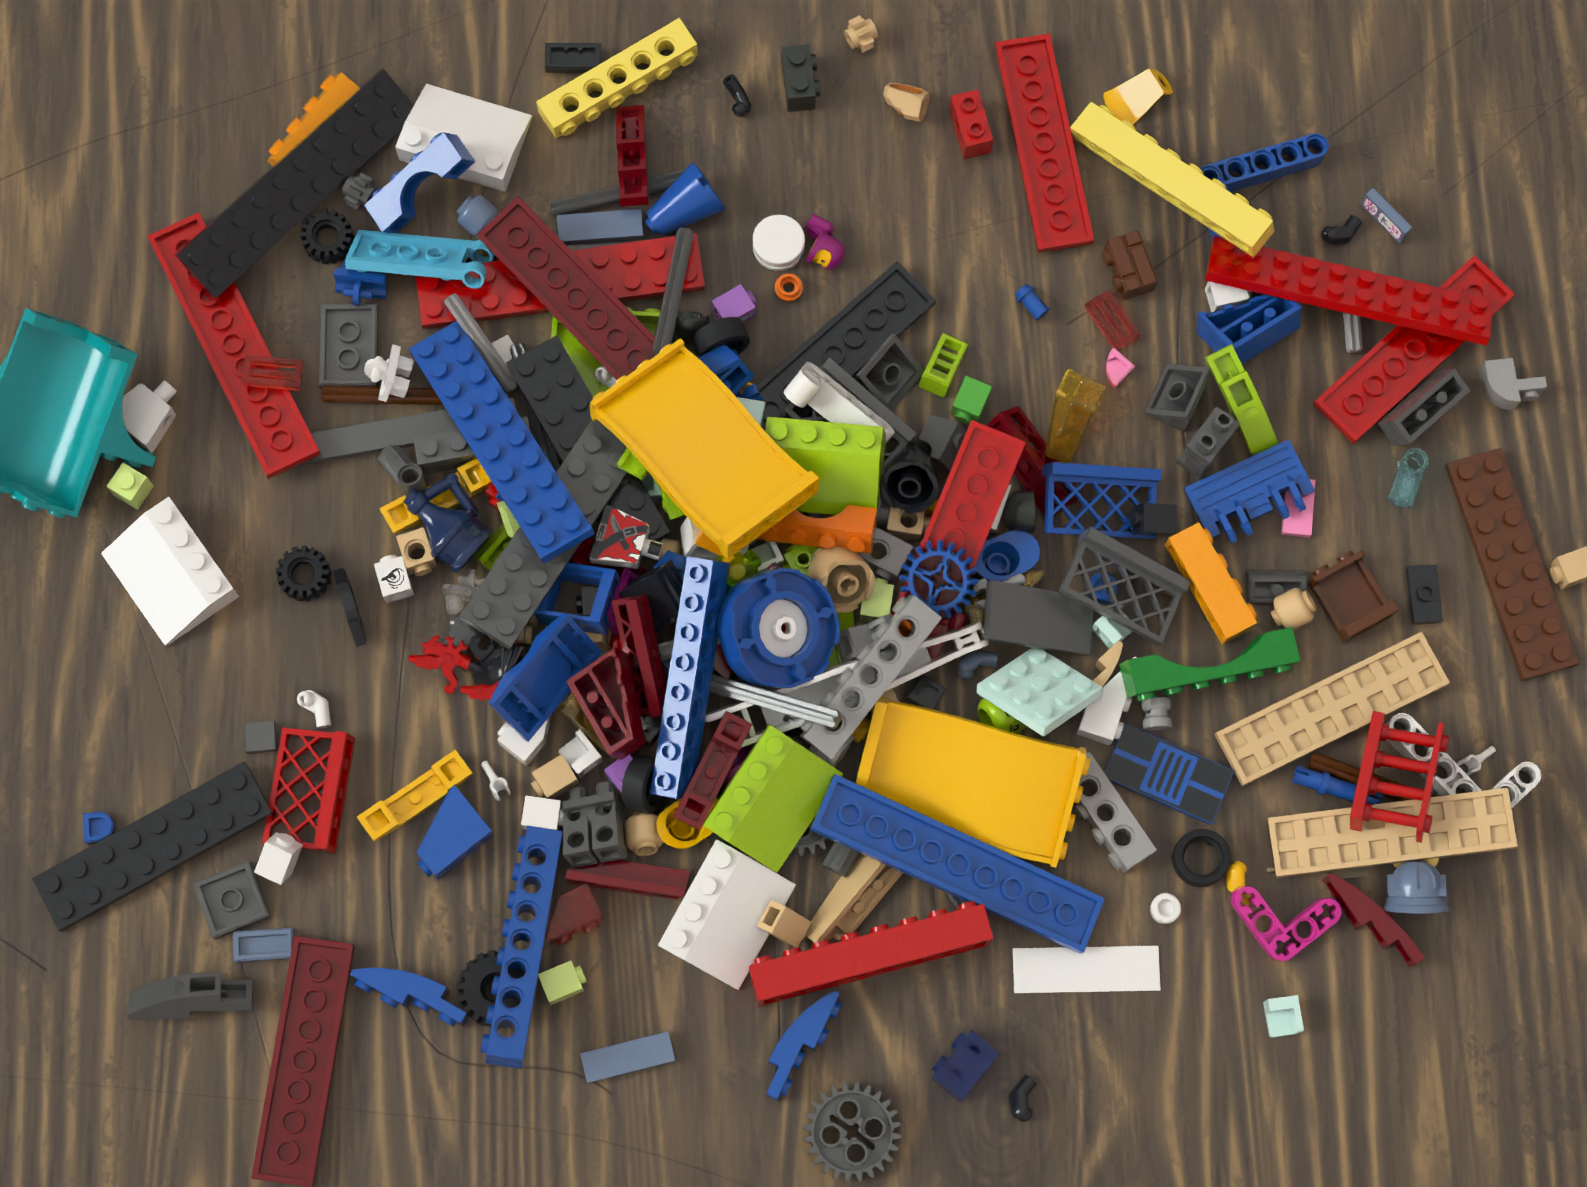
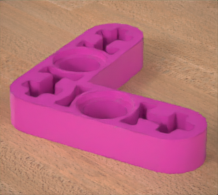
M1239 886L1235 888L1230 897L1233 908L1271 959L1277 961L1291 959L1333 926L1342 914L1341 907L1336 900L1319 898L1283 926L1255 888ZM1241 894H1251L1249 903L1253 908L1260 906L1261 909L1253 912L1248 905H1240L1242 901ZM1323 905L1332 907L1329 911L1330 918L1322 916L1315 921L1309 916L1311 914L1314 917H1318L1324 911ZM1261 915H1266L1270 920V927L1265 932H1260L1256 927V920ZM1301 921H1306L1310 925V933L1305 938H1301L1296 932L1297 925ZM1290 938H1292L1294 941L1297 942V945H1295L1294 942L1287 943L1283 947L1285 951L1284 954L1278 952L1275 953V950L1278 948L1276 944L1277 941L1284 943Z

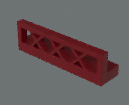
M1016 406L1000 412L986 426L1026 442L1014 474L1026 491L1034 492L1035 504L1045 516L1046 477H1042V468L1045 464L1060 462L1022 409ZM1014 416L1020 426L1016 425L1011 417ZM1029 441L1035 445L1037 450L1030 445ZM1054 482V494L1062 501L1067 496L1062 487L1069 493L1071 491L1064 483ZM1073 496L1064 505L1067 508L1079 501ZM1060 509L1053 515V519L1062 512Z
M642 594L612 600L622 651L628 655L640 715L650 714V717L662 716L667 682L648 595ZM626 604L629 619L624 616L622 605ZM631 634L633 635L635 648L630 644L629 637ZM638 662L641 671V676L638 675L636 672L635 666ZM644 690L648 707H644L642 694Z
M598 858V864L572 868L570 865L565 879L568 884L682 901L687 893L690 871L622 860L602 863Z

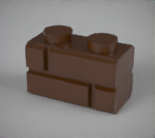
M1139 231L1127 233L1106 241L1104 251H1102V259L1106 267L1111 266L1114 274L1111 277L1115 292H1120L1123 300L1155 290L1158 281Z

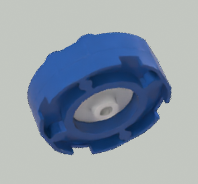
M780 568L765 570L741 579L730 589L719 610L717 635L727 664L741 679L761 688H793L813 680L815 676L822 674L831 662L828 660L834 645L839 643L840 622L831 595L818 580H812L796 569Z

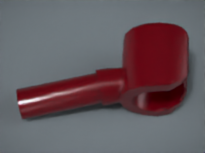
M952 610V617L949 619L942 618L937 625L957 630L964 626L967 615L963 612L958 614Z

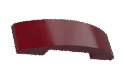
M725 711L673 818L700 831L751 729L752 723Z

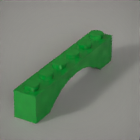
M1291 627L1265 632L1255 637L1249 646L1235 659L1219 666L1202 668L1183 666L1168 661L1157 654L1128 659L1119 665L1127 698L1137 697L1138 701H1145L1156 698L1155 693L1165 691L1166 696L1182 693V687L1192 686L1193 690H1200L1210 687V682L1219 680L1220 685L1237 682V676L1247 675V679H1254L1265 676L1264 671L1273 669L1274 674L1288 672L1292 670L1291 665L1300 662L1293 628Z

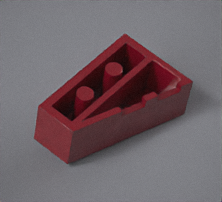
M614 647L566 682L608 755L622 760L645 745L646 742L628 655Z

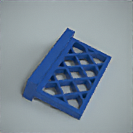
M1058 462L1043 465L1042 477H1046L1044 534L1079 536L1080 533L1087 529L1078 522V519L1088 511L1097 521L1093 528L1097 530L1101 526L1103 530L1098 531L1111 538L1155 540L1156 536L1133 535L1130 519L1126 518L1119 507L1127 499L1133 505L1140 504L1132 495L1139 487L1148 488V501L1146 503L1157 504V482L1161 481L1162 469ZM1054 482L1064 483L1071 491L1062 501L1054 494ZM1071 483H1078V485L1074 487ZM1085 484H1090L1098 493L1089 503L1078 492ZM1099 485H1106V486H1105L1103 489H1101V487H1100ZM1112 486H1117L1124 494L1116 504L1106 494ZM1073 496L1084 506L1075 516L1064 505ZM1100 497L1111 508L1102 518L1091 507ZM1060 509L1070 521L1063 528H1054L1053 515ZM1113 513L1124 523L1117 531H1112L1105 523ZM1074 525L1077 529H1071L1070 527ZM1126 528H1128L1131 532H1123V531H1124Z

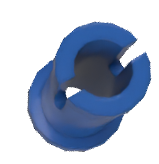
M1025 284L1015 293L1016 301L1018 303L1021 302L1037 321L1050 308L1034 292V286L1030 287L1028 284Z

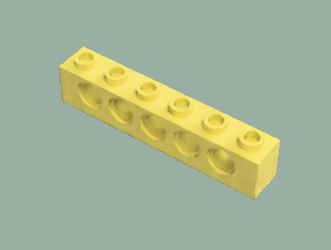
M678 18L536 101L538 113L555 139L562 135L568 136L577 129V126L585 121H594L600 116L601 112L609 107L615 108L619 106L631 94L643 92L648 87V84L657 79L663 80L672 73V70L681 65L687 66L692 63L696 56H698L697 43L681 19ZM663 50H671L673 52L669 56L660 54ZM642 63L649 65V67L645 70H640L636 68L639 64ZM618 77H622L625 79V81L621 84H616L613 82V80ZM593 91H598L602 93V95L597 98H592L589 96V94ZM569 105H575L578 107V109L573 112H568L565 110V108Z

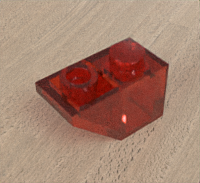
M584 884L559 897L545 935L549 945L555 943L556 946H561L573 939L572 934L581 930L584 933H588L600 927L599 922L604 920L588 884Z

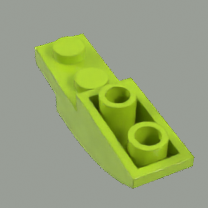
M1229 344L1204 357L1228 404L1231 416L1240 423L1238 430L1251 456L1277 445L1278 441L1266 411L1233 345Z

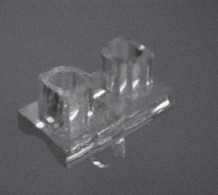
M470 568L469 576H458L457 584L461 585L443 584L442 592L446 599L447 613L461 614L464 601L472 599L479 588L476 586H480L485 579L477 578V569Z

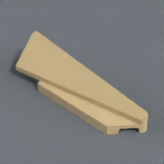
M858 853L846 876L840 877L811 920L806 937L814 943L832 938L840 941L842 939L841 936L853 933L903 872Z

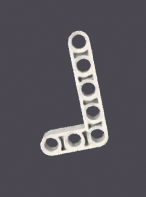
M1398 713L1386 723L1390 725L1389 728L1394 729V723L1398 722L1404 725L1406 731L1429 735L1413 717L1406 713ZM1388 740L1404 758L1424 762L1431 761L1432 747L1424 746L1426 757H1421L1414 750L1415 744ZM1440 753L1438 766H1442L1447 772L1446 779H1442L1437 775L1435 777L1433 789L1440 796L1456 794L1457 787L1463 788L1467 793L1482 791L1447 753ZM1522 762L1508 772L1490 790L1508 788L1511 808H1513L1540 782L1541 771L1532 762ZM1519 771H1525L1529 775V784L1523 783L1519 779ZM1419 773L1427 781L1428 774Z

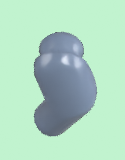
M976 650L968 653L957 664L959 668L958 675L961 678L969 679L973 676V670L979 666L996 668L998 653Z

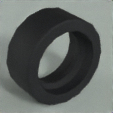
M726 317L710 322L699 329L692 338L699 357L723 344L731 351L736 350L740 354L750 343V337L744 323L738 317Z
M638 755L630 761L622 781V797L626 808L632 811L652 814L662 807L666 797L650 794L656 757Z
M1208 829L1192 830L1185 834L1175 845L1172 854L1173 868L1178 877L1186 884L1195 887H1209L1218 882L1228 871L1231 862L1230 848L1225 839L1214 831ZM1195 841L1208 842L1218 852V865L1208 875L1194 874L1185 864V850Z

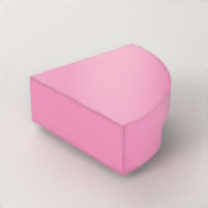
M1115 348L1111 350L1106 361V375L1114 388L1135 367Z

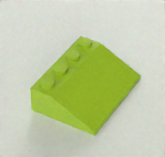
M767 417L765 432L807 472L812 470L819 477L818 493L796 509L800 513L835 516L843 511L847 505L877 508L878 514L887 436L883 427Z
M768 724L707 815L703 826L777 873L816 816L833 775L836 774L842 777L843 773Z

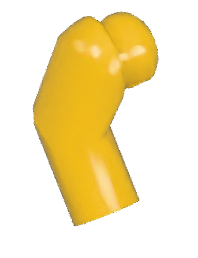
M1241 861L1233 862L1229 865V869L1226 872L1227 889L1231 893L1239 886H1246L1245 872L1247 867ZM1242 893V902L1249 906L1251 894Z

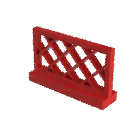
M282 727L269 806L273 815L266 818L262 844H265L272 836L273 828L283 821L290 830L288 835L295 837L297 842L303 844L302 849L336 854L355 744L353 736L347 732L340 731L332 733ZM289 737H301L306 745L292 755L288 749ZM322 739L331 740L330 751L320 757L313 746ZM310 750L317 761L306 770H303L296 759ZM293 763L300 774L287 783L283 778V771ZM319 766H322L326 772L325 780L315 786L308 775ZM305 779L312 790L301 799H298L291 788ZM288 791L295 803L282 813L277 806L278 800ZM316 794L321 801L320 809L310 816L303 804ZM300 808L307 819L296 828H293L286 817ZM309 824L316 830L314 843L303 842L298 835Z

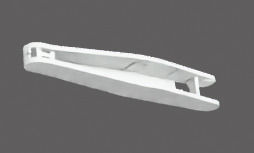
M976 622L960 629L925 639L885 692L955 658L989 645L988 640H983L984 629L982 623ZM977 630H979V632L982 633L981 640L978 637ZM969 634V636L960 639V637ZM953 640L956 649L931 660L927 647ZM893 648L880 652L881 657L884 660H889L893 656ZM858 659L827 668L822 674L815 676L813 680L793 688H773L770 691L819 705L828 691L834 692L840 685L837 680L847 667L852 669L858 662ZM866 667L862 671V680L867 684L874 680L875 672L871 667ZM849 690L844 694L843 702L847 707L855 705L857 696L854 691ZM743 701L730 704L707 713L705 722H712L722 718L725 711L733 713L740 710L743 719L752 723L747 707L754 704ZM761 707L767 726L770 724L782 733L802 726L805 719L788 715L794 719H789L788 722L783 721L784 713ZM752 724L749 735L746 737L742 747L757 742L764 730L755 733Z

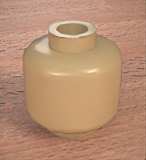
M1293 588L1274 598L1273 604L1275 609L1271 611V615L1277 626L1284 625L1285 628L1292 627L1295 630L1311 622L1314 619V612L1317 611V608L1307 590L1302 591L1299 588Z
M635 811L633 816L626 819L624 823L626 846L636 855L649 856L655 854L663 845L664 841L661 840L657 832L656 822L659 817L658 815Z

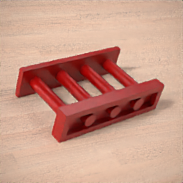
M1373 711L1350 814L1351 830L1362 832L1364 821L1370 822V819L1417 828L1416 842L1422 843L1424 833H1430L1433 816L1428 815L1440 753L1447 752L1449 735H1444V723H1438L1436 736L1389 728L1390 725L1385 724V713ZM1388 739L1432 747L1431 761L1424 762L1386 755L1384 751H1380L1381 741L1387 742ZM1381 766L1428 774L1425 789L1378 781V778L1374 777L1375 768L1381 769ZM1382 793L1422 801L1420 814L1415 816L1373 808L1372 804H1368L1370 794Z

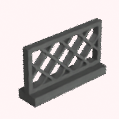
M829 357L820 369L893 428L895 433L892 437L899 444L892 452L884 453V456H888L883 462V469H886L917 433ZM792 402L783 410L792 419L813 421L826 419L823 416L816 417V410L813 408V417L801 418L792 410L795 406Z
M1093 527L1080 533L1076 542L1078 544L1058 592L1149 641L1161 645L1182 594L1188 590L1191 581ZM1084 550L1094 555L1097 566L1085 568L1081 558ZM1110 565L1117 567L1122 579L1111 583L1105 567ZM1099 569L1104 585L1093 588L1087 573ZM1081 575L1087 590L1081 593L1069 588L1073 577ZM1137 578L1143 581L1147 593L1136 596L1130 580ZM1124 583L1129 599L1118 602L1112 586ZM1106 589L1111 605L1103 606L1099 604L1094 592ZM1163 592L1172 597L1168 608L1160 609L1156 593ZM1149 596L1154 612L1143 616L1138 599ZM1131 602L1137 618L1132 620L1125 618L1120 605ZM1156 615L1160 625L1157 634L1148 630L1145 619Z

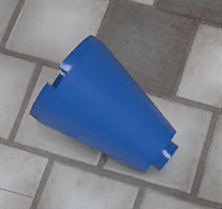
M693 162L646 212L649 218L645 222L654 235L659 232L664 236L681 227L684 228L725 210L726 207L718 195H716L703 173Z

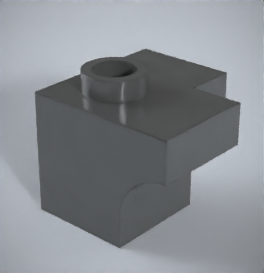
M930 415L918 440L928 447L933 461L943 471L950 472L967 431L959 422Z

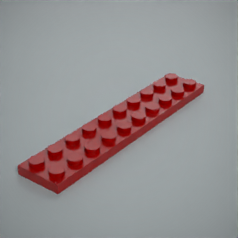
M198 212L147 237L267 478L270 479L321 453L235 282L217 298H212L175 256L178 251L206 227Z
M694 233L682 293L705 290L697 233ZM676 236L571 251L622 302L664 296ZM500 260L481 263L485 266L487 275L483 285L476 289L467 287L462 280H442L435 277L416 276L423 329L448 326L457 321L444 303V300L454 293L460 297L476 322L549 311ZM468 272L472 278H481L476 272Z
M1218 236L1213 238L1205 281L1485 346L1489 342L1493 300L1266 247H1262L1253 258L1226 239H1221Z

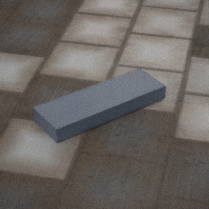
M641 209L557 215L558 237L565 245L644 239Z
M668 1031L580 1053L587 1084L676 1062Z

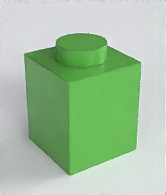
M965 376L953 403L951 415H954L955 419L963 424L969 425L971 420L979 422L989 399L992 386Z

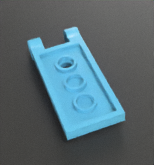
M358 230L345 258L346 269L358 272L372 271L435 277L442 280H462L467 287L476 289L483 285L487 275V270L481 263L491 262L494 254L480 240L472 241ZM476 250H486L489 256H481ZM467 257L471 258L472 262L465 263ZM468 272H476L481 278H472Z

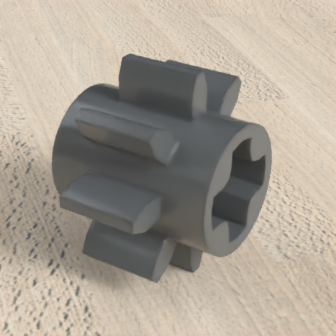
M362 172L359 177L351 175L346 180L342 189V194L346 196L344 199L347 201L346 204L356 210H359L361 205L364 206L371 199L372 193L377 190V188L373 187L375 185L372 182L373 178Z

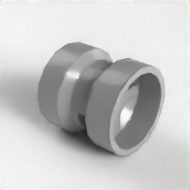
M1156 697L1141 701L1142 710L1146 713L1142 721L1144 731L1159 732L1172 729V719L1168 714V711L1171 709L1170 698Z

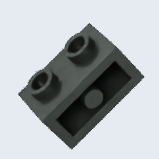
M810 44L783 46L781 62L787 112L815 109L816 97H820L819 80H814L813 71H817L816 54H811Z

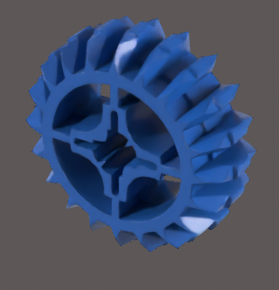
M938 540L937 549H934L932 541H927L926 547L928 551L925 552L918 545L915 549L919 557L909 553L907 558L913 564H902L901 568L909 571V574L899 576V580L908 581V585L902 586L900 591L906 592L910 590L911 595H915L928 607L935 610L934 612L941 616V611L944 610L945 616L948 619L952 617L950 608L953 607L960 614L963 611L959 605L960 602L966 606L971 604V601L965 597L966 594L971 596L977 594V591L969 588V585L979 583V579L970 578V574L978 572V568L972 567L968 569L967 564L973 561V557L970 556L963 560L961 556L966 551L963 547L957 554L954 553V542H950L948 549H944V541ZM930 556H943L938 568L935 570L918 567L924 559ZM951 559L959 566L962 572L963 584L957 582V580L949 575ZM944 565L943 579L947 581V584L945 586L941 584L934 594L935 580L930 576L933 573L937 575ZM915 575L928 583L929 593L927 599L918 591ZM948 589L960 592L950 602L935 603L941 590Z

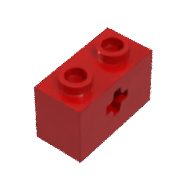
M979 90L952 95L949 111L963 158L968 159L991 153L993 137Z

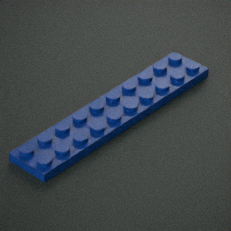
M455 321L408 348L542 563L550 561L594 535L593 528L459 323Z
M836 774L833 775L810 828L813 832L966 902L975 901L976 905L984 904L986 911L1079 954L1085 951L1105 898Z

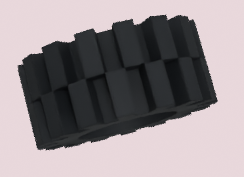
M322 209V214H319L318 210L314 211V217L307 216V224L302 223L301 229L303 232H300V237L309 257L312 256L314 261L318 262L321 260L322 264L327 265L329 260H331L332 264H336V259L339 257L343 261L346 258L345 253L349 252L354 240L353 230L349 221L346 220L342 213L338 215L337 210L332 209L331 213L328 212V209ZM327 227L335 229L338 232V238L334 244L324 246L318 243L317 234L320 230Z
M301 546L302 549L293 547L291 553L286 551L283 554L285 556L284 559H279L277 562L279 568H276L278 576L276 578L280 587L287 596L295 598L296 601L301 602V599H304L306 602H310L312 597H315V599L320 598L319 594L321 592L325 593L328 590L326 588L327 584L330 585L331 583L330 575L332 574L328 562L323 554L313 547L311 549H308L307 546ZM300 564H309L315 570L314 578L307 584H299L293 579V571Z

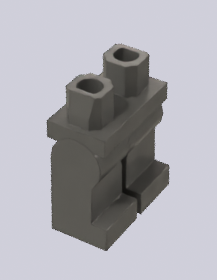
M1216 406L1187 444L1176 463L1199 479L1231 438L1240 423Z
M610 781L598 783L596 785L597 795L588 796V791L585 787L570 788L569 799L563 801V810L565 811L563 815V856L572 868L598 864V858L602 863L627 858V847L624 844L623 804L617 797L615 787Z

